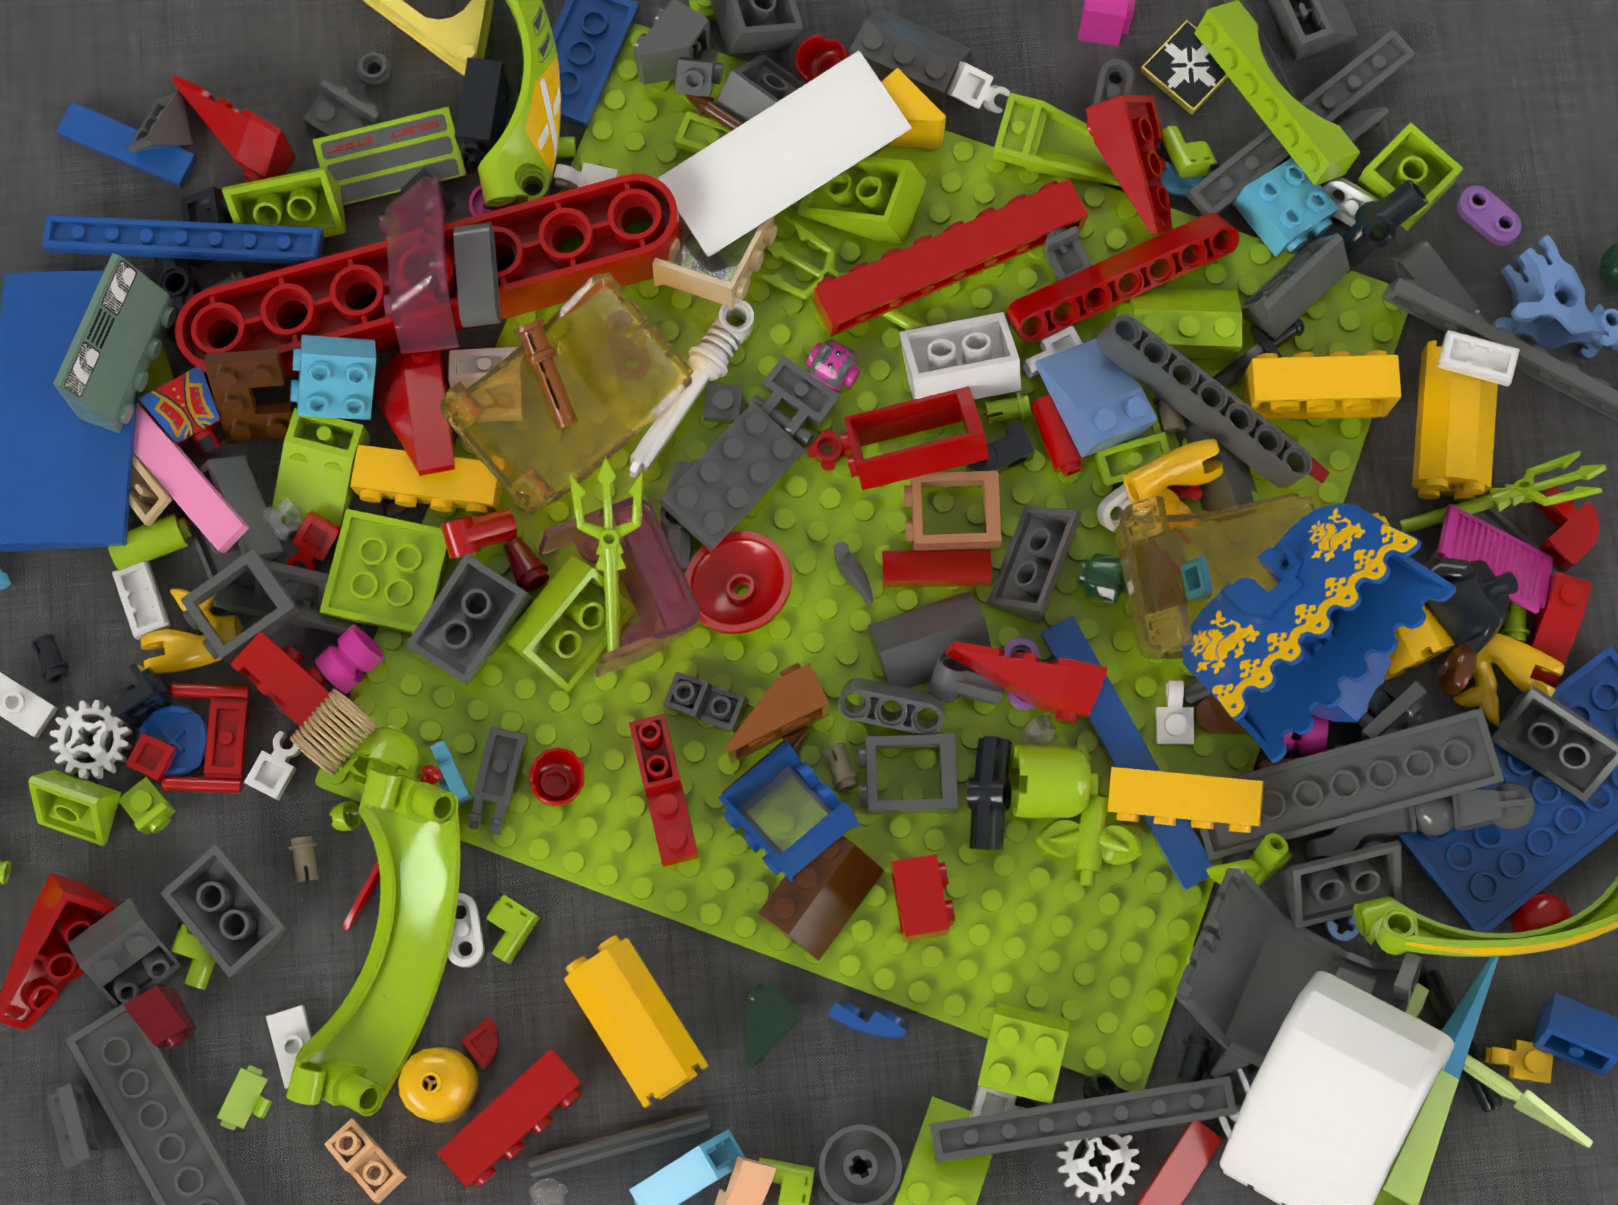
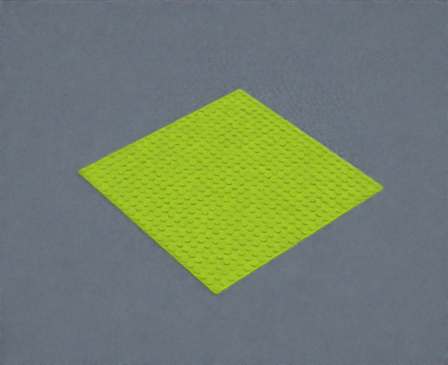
M636 23L633 24L589 126L585 130L577 149L576 157H574L570 166L575 170L581 172L583 163L617 169L618 177L636 173L646 174L658 179V177L695 155V153L675 147L674 141L686 111L698 114L686 95L676 92V79L647 85L639 82L633 48L637 39L643 33L648 34L651 28ZM718 52L717 63L723 64L721 84L715 85L710 96L714 97L713 103L716 104L731 71L747 63V61ZM946 130L944 131L943 144L939 148L889 147L886 144L869 155L871 157L911 160L927 182L904 244L872 240L800 216L797 211L802 198L774 215V224L778 227L774 242L783 243L785 250L821 270L824 269L827 253L808 240L801 242L791 221L792 219L836 249V271L846 274L859 263L868 262V264L880 260L883 254L892 249L899 248L904 250L911 247L922 236L932 235L934 237L939 235L955 222L963 221L965 224L976 219L980 212L988 208L994 207L997 210L1007 206V203L1018 195L1026 194L1028 197L1039 192L1043 185L1051 181L1060 183L1070 179L1088 213L1084 227L1079 230L1080 235L1078 239L1092 265L1161 234L1151 235L1128 196L1123 191L1097 182L1025 171L1026 167L992 159L993 146ZM562 187L561 190H560V192L568 191V190H571L572 188H563V187ZM1170 208L1173 229L1198 218ZM646 220L637 221L628 226L625 232L628 234H639L649 229L653 223ZM749 231L714 253L725 263L726 277L724 281H731L756 232ZM1238 231L1239 242L1233 252L1155 288L1237 290L1240 305H1242L1298 252L1296 251L1291 254L1287 250L1278 257H1275L1261 239ZM697 239L693 242L681 265L682 267L691 269L695 259L706 254ZM568 240L560 245L557 252H573L583 244L584 240ZM1043 245L897 309L928 326L1004 312L1005 315L1008 306L1012 302L1057 282V279L1043 254ZM765 248L762 265L758 272H752L749 278L750 286L745 298L741 299L746 301L754 312L751 334L738 346V350L733 353L732 359L728 360V373L726 376L719 377L714 381H708V383L743 386L742 414L755 394L765 401L769 398L771 393L762 387V382L782 356H785L809 373L806 362L818 342L824 344L828 340L833 339L853 350L858 355L856 367L861 369V372L851 388L845 385L842 390L837 392L841 395V399L820 427L809 419L803 427L814 434L808 445L815 443V440L825 429L833 430L842 442L840 433L847 432L844 417L913 400L899 332L907 330L879 316L830 337L812 301L813 296L806 300L764 282L756 278V276L781 274L782 280L804 290L819 278L783 258L774 259ZM706 268L703 274L713 276L715 270ZM1350 271L1299 317L1305 326L1303 334L1301 336L1295 335L1279 347L1278 351L1283 358L1292 357L1294 354L1301 352L1313 353L1314 357H1325L1330 353L1339 351L1350 352L1351 356H1365V353L1376 350L1386 351L1387 355H1394L1408 312L1382 299L1387 286L1390 285L1389 283ZM654 278L507 318L495 348L520 347L523 422L463 425L453 448L454 457L498 462L501 464L505 473L498 511L510 509L511 514L515 518L517 537H521L548 566L547 573L550 577L548 582L535 591L527 592L534 597L533 601L571 556L587 563L594 569L599 555L596 554L599 539L576 527L569 472L586 491V494L582 496L585 522L604 527L602 483L597 477L606 455L616 476L611 482L613 526L616 527L632 521L633 495L628 491L636 479L629 476L631 472L629 469L632 465L630 456L689 371L688 359L690 356L688 351L691 347L698 346L702 342L703 337L707 335V331L717 318L723 304L664 284L654 287ZM1130 299L1074 324L1073 327L1082 343L1096 339L1098 334L1118 315H1130ZM619 310L634 312L642 323L652 364L649 373L640 380H627L619 374L616 368L606 324L609 317ZM731 316L727 319V322L734 327L744 324V320L738 316ZM1243 317L1242 348L1236 359L1257 345L1250 332V327L1253 324ZM542 318L545 321L543 328L549 344L556 349V356L553 359L576 418L579 420L560 429L556 428L557 425L533 365L529 366L528 363L526 364L524 358L527 354L521 338L514 333V329ZM1008 324L1020 359L1021 390L974 399L985 433L986 443L989 444L1006 436V425L1020 419L1035 452L1032 460L998 474L1002 542L1000 549L990 550L992 566L991 586L883 587L882 551H913V541L906 542L905 520H912L911 506L905 507L904 485H910L911 479L862 491L859 477L851 478L846 457H842L835 464L834 470L824 471L821 468V463L816 458L808 456V445L805 446L797 439H794L806 451L730 531L759 533L770 538L782 549L792 571V588L789 599L782 611L771 622L760 629L744 634H724L703 625L690 610L684 594L686 572L668 573L658 570L661 520L659 515L661 505L658 501L667 493L675 461L695 463L732 424L704 421L706 384L648 472L643 470L641 526L619 539L624 549V553L621 555L626 564V569L618 570L619 593L637 609L621 628V661H608L606 646L567 693L503 641L469 684L465 685L407 647L406 643L412 634L378 627L373 640L383 651L385 660L371 673H362L363 680L352 690L349 698L377 724V728L385 725L396 726L416 743L421 756L417 781H421L423 766L434 765L440 769L430 746L444 740L473 798L490 728L496 727L528 736L510 807H507V814L501 834L497 835L491 832V822L497 804L485 802L483 820L477 830L469 828L470 816L475 800L473 798L472 801L462 806L458 805L460 841L987 1039L997 1002L1070 1020L1069 1034L1061 1063L1062 1067L1088 1077H1094L1097 1073H1103L1109 1076L1118 1088L1128 1092L1144 1090L1176 997L1177 986L1182 977L1188 955L1193 947L1215 881L1209 877L1183 891L1141 815H1139V822L1116 820L1117 813L1108 812L1105 826L1109 824H1124L1129 827L1141 842L1142 855L1123 865H1112L1102 861V873H1096L1094 887L1079 885L1081 871L1076 870L1077 856L1069 859L1053 856L1036 842L1038 834L1052 821L1060 818L1015 817V815H1012L1010 804L1009 810L1005 811L1003 851L969 849L971 810L967 804V785L969 779L974 777L979 738L997 736L1009 739L1012 742L1008 774L1011 786H1017L1018 770H1011L1015 745H1043L1041 741L1052 734H1055L1057 738L1064 735L1071 748H1075L1083 743L1092 758L1089 761L1091 773L1098 774L1097 795L1091 796L1109 798L1111 767L1114 766L1087 717L1077 719V723H1064L1055 720V714L1043 712L1038 708L1027 712L1017 710L1010 704L1006 689H1004L1002 700L997 706L960 696L955 701H944L946 705L944 723L942 728L935 734H955L958 809L956 812L868 815V805L860 804V785L843 793H839L838 788L833 787L832 782L834 778L822 753L823 750L828 747L834 750L833 745L844 743L854 772H859L860 774L859 784L867 783L866 769H859V747H866L867 736L922 734L846 718L839 709L838 701L844 684L853 678L887 683L868 630V625L970 591L985 618L991 646L1004 650L1007 643L1012 639L1019 637L1027 638L1038 647L1042 663L1055 660L1040 635L1041 632L1074 616L1101 666L1108 667V679L1161 772L1225 778L1252 772L1260 745L1251 735L1209 734L1202 731L1196 724L1195 710L1203 699L1193 704H1187L1183 699V707H1194L1193 745H1155V708L1166 707L1165 685L1168 681H1183L1185 685L1197 679L1183 664L1182 649L1186 634L1200 611L1220 593V590L1227 583L1232 585L1241 578L1248 577L1255 580L1269 593L1278 584L1263 568L1257 557L1269 546L1273 549L1289 529L1304 516L1318 508L1344 503L1372 418L1268 420L1273 425L1280 427L1295 442L1306 449L1311 458L1316 459L1330 472L1324 483L1307 474L1290 487L1279 488L1249 466L1250 474L1253 477L1258 492L1257 494L1251 490L1256 508L1215 521L1212 513L1202 510L1199 500L1195 502L1191 500L1182 501L1198 519L1197 524L1189 526L1178 522L1175 523L1190 542L1189 544L1184 545L1172 528L1161 534H1152L1159 514L1158 511L1141 524L1150 534L1147 542L1153 540L1159 553L1164 552L1176 568L1184 562L1187 563L1200 556H1205L1213 590L1211 597L1208 599L1188 601L1182 573H1178L1179 576L1177 577L1172 575L1186 604L1152 621L1119 558L1120 555L1147 542L1134 525L1123 532H1112L1103 527L1097 518V509L1100 502L1124 484V481L1105 486L1093 454L1087 456L1088 460L1082 464L1084 468L1082 471L1070 476H1063L1062 472L1055 473L1032 411L1031 415L1025 416L1023 421H1021V418L993 422V424L988 422L985 401L1016 397V393L1020 392V395L1028 394L1029 403L1031 404L1035 400L1050 394L1041 375L1039 374L1028 379L1022 366L1026 364L1025 361L1043 352L1040 347L1041 341L1054 334L1035 342H1026ZM622 327L619 330V334L626 336L630 334L632 329ZM1262 331L1268 338L1270 337V335ZM1188 358L1211 377H1214L1235 361ZM632 359L628 362L627 366L637 368L640 365V361ZM1132 376L1142 387L1147 399H1152L1153 401L1156 397L1155 393ZM1239 379L1227 389L1242 400L1241 379ZM783 401L777 408L791 419L798 412ZM1154 404L1160 428L1163 432V424L1160 417L1158 405ZM961 421L861 446L863 458L866 459L966 434ZM1175 433L1165 434L1170 451L1180 447ZM1186 438L1183 439L1182 446L1188 444ZM829 447L825 448L826 453H830L832 451V449ZM963 465L935 473L967 472L966 466ZM982 486L921 488L923 535L984 533ZM429 505L422 524L441 528L440 524L467 516H472V518L478 516L466 513V509L452 508L451 512H442L431 509ZM1025 505L1078 510L1082 515L1040 624L988 604L989 597ZM1116 506L1111 510L1110 517L1116 513ZM671 514L668 515L667 520L673 524L679 523ZM692 534L690 561L703 546ZM507 542L482 547L481 551L469 554L516 585L503 549ZM839 542L847 543L850 553L856 557L867 575L873 596V603L868 606L861 594L845 580L839 571L834 557V547ZM449 555L447 556L438 595L464 556L450 559ZM596 570L604 577V571ZM1097 587L1114 590V594L1117 596L1115 603L1111 604L1099 600L1106 599L1097 595ZM749 589L740 590L738 596L746 595ZM796 663H799L801 667L810 664L829 701V716L809 725L810 731L796 754L803 763L806 762L813 769L824 785L827 784L834 791L841 803L845 802L849 806L860 825L849 829L843 836L859 847L884 872L819 961L759 917L758 912L785 875L782 872L775 875L762 860L766 854L761 849L755 853L742 838V835L746 833L742 827L737 831L732 828L722 815L727 809L718 798L727 787L782 742L783 739L731 764L725 745L735 733L698 721L663 706L676 672L707 681L712 686L745 696L749 699L739 727L774 681L781 677L780 672ZM929 682L911 687V689L929 692ZM851 693L847 696L848 700L855 705H861L866 702L865 698L858 693ZM893 700L883 703L884 708L890 712H898L902 709L901 705ZM924 708L919 711V714L927 720H932L938 716L937 712L931 708ZM665 714L699 854L697 859L663 867L629 726V722ZM353 723L358 729L364 732L357 724ZM351 727L349 728L352 732L359 736V734H357ZM345 732V734H347L352 740H355L347 732ZM341 736V738L351 746V744ZM560 747L573 751L583 762L585 767L584 786L581 793L570 804L553 807L542 804L531 793L529 772L534 760L542 752ZM939 747L876 749L878 801L941 799ZM336 757L343 764V767H339L331 761L339 769V772L335 773V775H330L320 767L315 779L318 787L359 803L361 802L364 786L353 781V772L349 770L346 774L343 761ZM792 776L747 812L782 852L828 815ZM439 782L434 784V786L441 788ZM1082 813L1075 817H1070L1068 819H1073L1079 822ZM1193 828L1206 851L1200 828ZM937 854L938 863L945 862L949 885H947V889H943L945 900H952L955 914L954 925L950 926L946 936L903 943L890 871L891 863L897 860ZM1223 858L1212 860L1213 865H1221Z

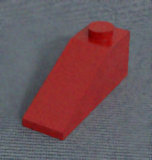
M1560 572L1550 577L1545 608H1539V612L1535 615L1528 645L1565 665L1584 616L1592 583ZM1534 667L1530 678L1542 681L1555 688L1560 676L1546 673Z

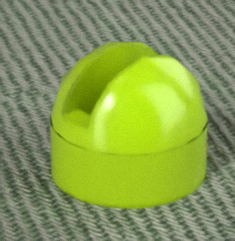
M354 801L341 802L332 807L329 813L333 821L331 825L336 830H355L361 824L362 817L359 814V806Z

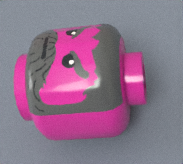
M833 339L828 340L824 344L818 342L806 362L809 374L836 392L842 390L845 385L851 388L861 372V369L856 367L858 355L853 350Z

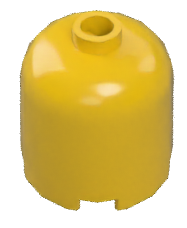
M447 1047L427 1048L412 1055L402 1067L398 1080L399 1096L405 1107L416 1117L436 1123L451 1122L465 1115L474 1103L476 1094L479 1091L478 1072L472 1061L460 1051ZM429 1076H434L436 1080L432 1081ZM425 1081L429 1084L428 1089L425 1087Z

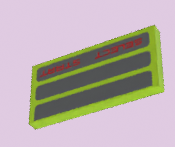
M449 106L313 139L320 168L326 167L341 186L343 206L402 192L400 189L423 168L437 182L467 176L464 161L454 136L455 127Z

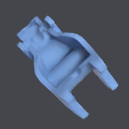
M1546 235L1537 242L1543 250V255H1538L1530 247L1515 259L1516 264L1520 268V273L1515 272L1510 265H1507L1500 271L1511 288L1514 307L1511 311L1512 318H1498L1492 323L1493 326L1509 329L1516 335H1523L1534 344L1545 349H1555L1568 343H1581V346L1584 348L1579 350L1578 354L1585 360L1592 359L1603 345L1612 346L1613 350H1618V311L1615 309L1605 311L1603 306L1598 304L1590 312L1585 305V288L1574 267L1562 259L1557 246L1549 235Z

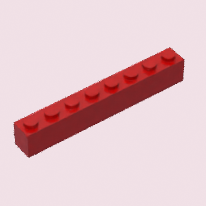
M1070 179L1060 183L1051 181L1043 185L1039 192L1028 197L1026 194L1018 195L1011 199L1007 206L997 210L994 207L988 208L980 212L976 219L965 224L963 221L955 222L939 235L934 237L932 235L922 236L911 247L904 250L899 248L892 249L883 254L881 259L871 264L862 262L852 267L848 274L838 278L836 276H829L821 280L817 287L814 288L812 301L830 337L1041 247L1044 245L1045 240L1048 239L1047 236L1056 229L1066 227L1068 230L1077 226L1080 230L1084 227L1088 213Z

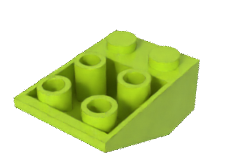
M294 408L283 444L270 517L272 520L301 527L307 514L313 510L342 527L345 511L349 509L354 493L350 485L357 446H368L371 438L364 425L337 418L297 416V408Z

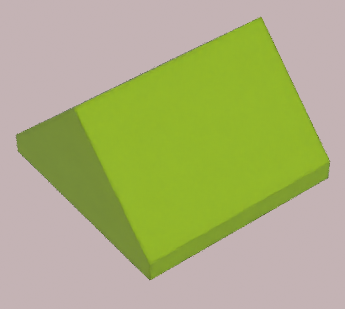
M55 769L31 776L28 784L38 824L105 846L109 838L121 792Z

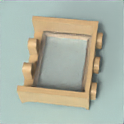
M680 215L683 230L682 242L680 244V239H675L670 248L667 261L655 257L652 262L654 287L664 284L729 306V310L733 311L738 299H744L750 286L749 278L752 272L759 271L763 262V251L766 245L771 246L775 240L778 227L774 224V216L708 257Z

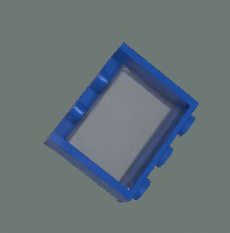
M787 741L718 797L727 809L722 815L732 828L737 831L742 827L746 832L742 835V838L755 853L761 849L766 854L762 860L775 875L782 872L791 883L794 881L792 877L849 829L860 825L849 806L845 802L841 803L834 791L827 784L824 785L819 780L813 769L806 762L803 763Z

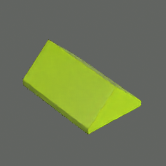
M326 167L222 188L234 224L322 228L324 238L346 233L341 186Z

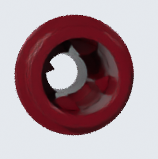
M521 537L513 538L504 545L503 549L518 587H522L526 592H532L548 582L550 578L547 573L548 566Z

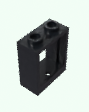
M467 57L454 136L464 163H468V165L474 168H478L483 158L498 142L505 129L511 89L502 61Z

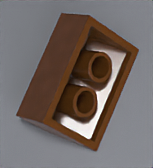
M842 835L792 877L794 879L792 883L785 876L760 909L758 915L819 961L881 877L884 870L859 847Z

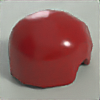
M817 34L800 44L795 53V67L801 78L808 83L850 55L843 44L837 39L824 38Z
M557 747L545 750L534 760L530 768L529 787L531 793L534 794L538 801L545 805L559 807L570 804L581 793L584 786L585 767L583 762L573 751Z
M1539 892L1511 914V921L1514 933L1558 924L1573 917V915L1571 914L1570 907L1560 897L1551 893Z

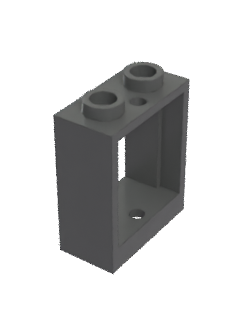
M254 548L180 599L187 609L182 612L186 621L194 630L200 628L207 637L203 641V645L215 660L220 657L229 664L260 631L269 637L302 613L262 555ZM251 570L277 609L225 644L199 605Z
M955 734L866 737V747H859V769H866L867 783H860V804L868 805V815L949 813L957 811ZM939 747L941 799L877 800L876 749Z

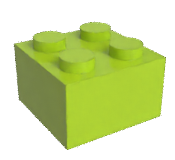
M1410 122L1363 170L1356 185L1382 200L1405 181L1412 179L1425 194L1429 203L1400 225L1408 231L1455 183L1464 168Z
M997 1002L977 1086L1052 1104L1069 1034L1070 1020Z

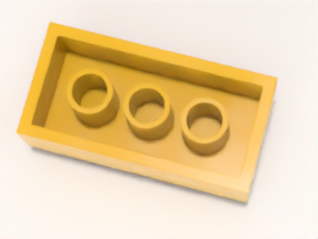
M1381 350L1367 352L1365 356H1351V353L1346 351L1333 352L1325 357H1314V354L1310 352H1301L1294 354L1292 357L1278 358V355L1275 353L1260 354L1256 358H1252L1241 379L1242 401L1267 420L1386 417L1401 398L1398 355H1387L1386 351Z

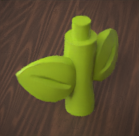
M1090 795L1088 806L1082 812L1079 822L1068 818L1056 819L1045 826L1037 837L1036 842L1041 848L1053 856L1064 859L1077 856L1076 870L1081 871L1079 884L1081 886L1094 887L1096 873H1102V861L1112 865H1123L1142 855L1141 842L1129 827L1124 824H1109L1105 826L1109 798Z
M1268 833L1248 859L1210 866L1206 871L1214 881L1221 885L1228 868H1239L1246 871L1259 886L1263 881H1267L1275 875L1278 870L1283 869L1291 860L1293 854L1291 851H1288V844L1283 837L1276 833Z

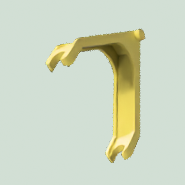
M362 0L463 76L465 75L467 57L485 58L495 0H471L460 13L453 17L439 20L424 17L402 0Z

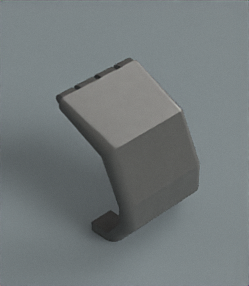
M1228 868L1218 890V897L1213 902L1204 923V929L1201 931L1189 958V965H1186L1177 986L1176 998L1221 1047L1260 1068L1296 998L1316 972L1324 971L1406 1013L1419 979L1422 957L1406 952L1402 964L1375 962L1347 952L1304 927L1296 929L1293 921L1281 914L1246 871L1239 868Z

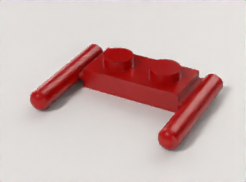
M171 684L170 694L173 697L212 698V701H210L204 766L205 777L165 776L161 780L162 789L165 791L241 794L250 709V685Z

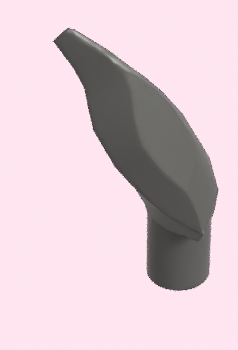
M837 543L834 547V557L840 573L861 594L867 606L872 604L871 587L862 565L850 553L847 543Z

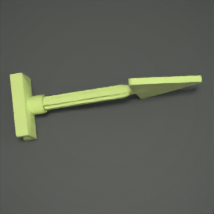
M1419 983L1416 985L1406 1013L1421 1020L1417 1016L1424 1005L1429 990ZM1467 1054L1463 1071L1501 1096L1516 1101L1513 1107L1583 1146L1591 1147L1593 1141L1535 1094L1529 1090L1521 1093L1510 1081Z

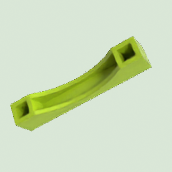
M1236 0L1208 9L1194 34L1313 185L1316 186L1345 175L1360 151L1340 126L1323 119L1307 109L1278 82L1261 52L1258 24L1240 1Z

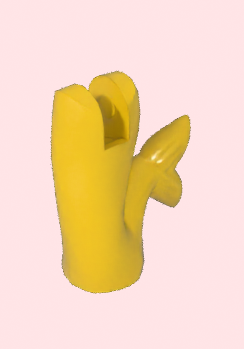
M1204 439L1183 445L1123 475L1127 495L1136 509L1145 510L1154 506L1160 508L1152 534L1166 532L1176 522L1188 526L1198 523L1197 517L1190 508L1180 501L1175 492L1167 487L1170 485H1202L1220 477L1223 474V463L1221 461L1209 460L1202 462L1219 453L1220 449L1216 439Z
M171 589V595L184 612L187 609L180 599L190 592L185 589ZM213 595L200 604L199 607L224 643L227 644L243 632L242 626L236 615L219 616L211 613L210 609L215 597ZM162 629L149 632L141 637V649H165V655L143 661L144 668L150 667L155 674L189 670L223 659L219 657L215 660L203 645V641L207 639L205 635H196L174 629Z
M1497 633L1477 654L1476 669L1472 676L1475 679V686L1453 697V700L1464 707L1482 708L1485 718L1490 723L1498 726L1499 698L1497 695V679L1492 664H1495L1520 691L1524 692L1531 686H1535L1550 697H1552L1556 689L1542 681L1530 678L1532 671L1536 667L1546 673L1562 676L1565 666L1560 661L1528 644Z

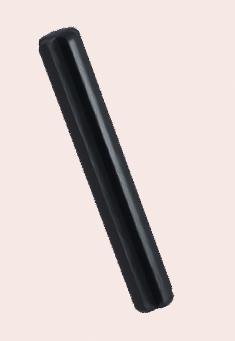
M1431 970L1422 974L1419 977V982L1429 990L1427 998L1443 1029L1457 1007L1439 971ZM1472 1040L1468 1055L1484 1064ZM1463 1071L1482 1111L1491 1112L1503 1105V1101L1497 1092Z

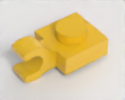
M1513 1040L1512 1050L1499 1047H1485L1484 1062L1510 1066L1509 1078L1551 1084L1553 1055L1533 1047V1042Z

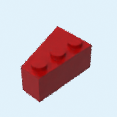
M261 631L230 663L238 672L243 673L257 685L256 688L264 695L267 694L299 726H305L303 721H309L308 716H312V712H317L316 707H321L320 703H325L324 698H329L328 693L332 692L325 686L328 682L327 678L317 668L312 666L308 670L300 663L304 659L300 652L289 643L283 648ZM337 689L340 693L347 697L342 691ZM337 709L352 724L354 723L348 716ZM331 712L340 722L350 728L342 719ZM326 716L334 725H336L344 733L346 732L336 722H334L332 719ZM321 720L327 727H329L333 732H335L339 737H341V735L337 733L331 726H329L326 722ZM319 726L327 735H329L333 740L337 742V740L334 737H332L325 729ZM314 730L322 739H324L327 743H329L331 746H333V745H332L327 739H325L319 732H317L316 730ZM309 734V735H310L312 738H314L318 743H320L321 745H323V744H322L320 741H318L314 736H312L311 734Z

